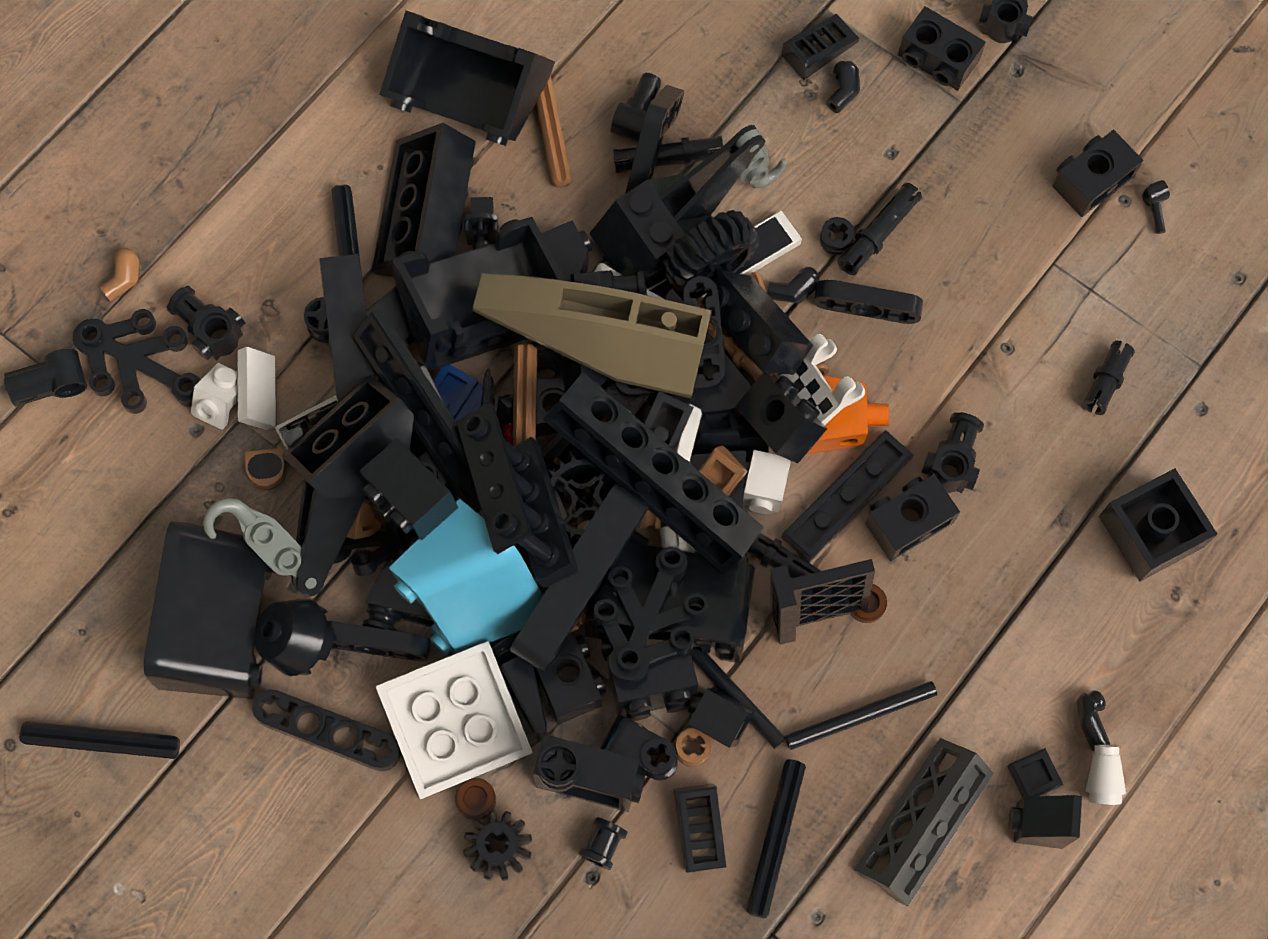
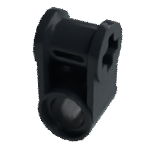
M622 715L616 716L599 748L640 759L639 771L658 781L672 777L678 766L676 749L669 740L647 730L641 724ZM661 752H665L667 764L660 762L657 767L653 766L651 755L659 756Z

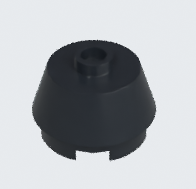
M308 598L275 602L269 605L260 615L255 628L254 643L258 654L286 676L312 674L310 669L314 667L318 660L326 661L333 645L334 628L328 627L325 616L328 611Z

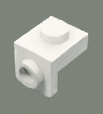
M217 363L194 386L191 414L221 430L224 429L228 424L230 409L238 402V372Z

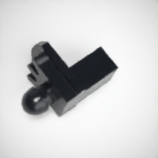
M471 197V213L464 215L463 221L467 244L472 245V249L475 250L494 244L499 233L497 215L494 214L493 197Z

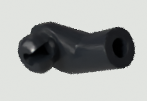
M840 61L833 70V73L837 74L835 77L839 80L840 88L827 99L826 103L835 113H840L860 92L859 69L851 61Z
M804 267L789 283L769 281L767 294L776 301L801 303L816 290V285L819 282L818 273L812 267Z
M1097 690L1091 691L1089 694L1083 693L1077 700L1080 724L1092 751H1094L1095 745H1110L1098 715V711L1105 709L1106 702L1103 695Z

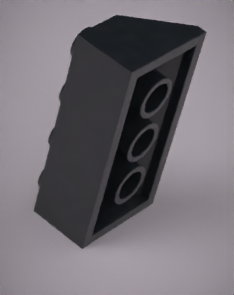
M443 122L396 140L372 264V273L393 277V259L408 251L424 253L430 263L456 256L459 234L462 230L464 205L468 196L469 177L474 163L475 140Z

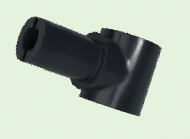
M652 73L642 74L633 97L628 98L626 103L620 102L618 104L611 124V133L637 142L639 141L647 109L661 86L659 77Z

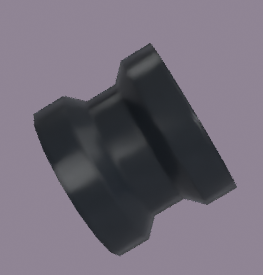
M324 297L316 298L305 307L304 321L313 339L318 342L327 343L329 336L327 325L325 327L327 320Z

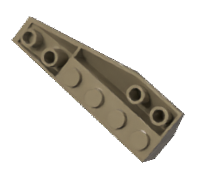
M483 273L473 305L474 312L614 381L687 398L692 397L712 311L596 285L545 278Z

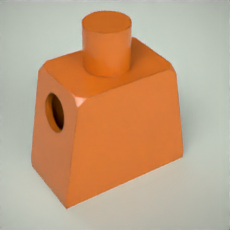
M823 375L834 392L841 378ZM860 382L865 388V395L857 402L844 407L825 425L827 430L807 454L864 445L868 434V426H888L889 404L867 403V386L865 383Z

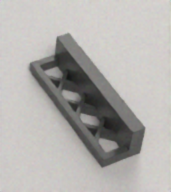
M940 738L854 870L861 877L883 887L896 901L908 907L988 783L993 772L976 752ZM947 753L958 757L950 769L939 773L938 767ZM934 787L935 793L931 800L918 806L917 799L922 791ZM912 820L913 827L908 835L896 839L895 832L899 826ZM890 854L891 861L882 874L871 870L879 857Z

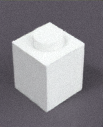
M754 450L744 491L743 505L749 506L751 511L760 514H771L772 511L779 513L791 461L779 455Z

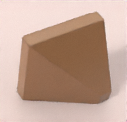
M719 446L713 450L699 472L729 497L747 470L724 446Z

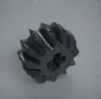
M494 811L487 813L490 824L486 826L480 819L475 818L473 824L479 831V834L466 832L464 835L466 841L476 844L463 850L464 856L467 858L478 856L470 865L471 870L477 872L484 865H487L484 871V878L489 881L493 878L495 869H499L502 881L508 880L506 867L510 865L515 872L520 874L523 871V867L516 858L529 860L532 856L531 851L519 847L532 842L531 834L518 835L524 829L525 822L520 819L510 827L512 815L508 811H505L502 815L501 823L497 822ZM493 838L498 841L506 838L509 841L504 843L506 852L501 854L496 850L490 854L487 851L492 849L489 841Z

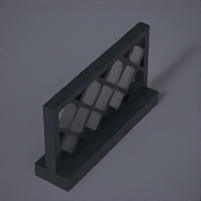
M872 559L791 579L787 565L770 569V608L780 644L795 641L796 627L851 614L858 610H867L875 574Z

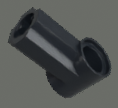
M75 349L53 351L45 356L44 362L4 374L5 387L15 407L53 395L58 398L73 397L87 389L78 351Z

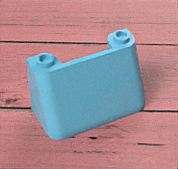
M461 499L456 502L459 507L422 541L418 539L389 567L398 581L394 585L396 591L410 604L416 599L423 605L433 620L434 624L430 627L433 636L430 638V641L445 656L450 652L457 654L489 641L490 643L520 631L543 596L516 547L512 546L499 554L495 553L484 518Z

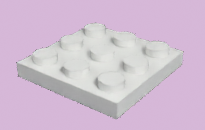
M489 641L376 686L420 799L533 753Z

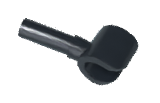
M1164 180L1150 184L1142 194L1145 204L1151 206L1157 234L1166 232L1160 202L1169 199L1170 192Z

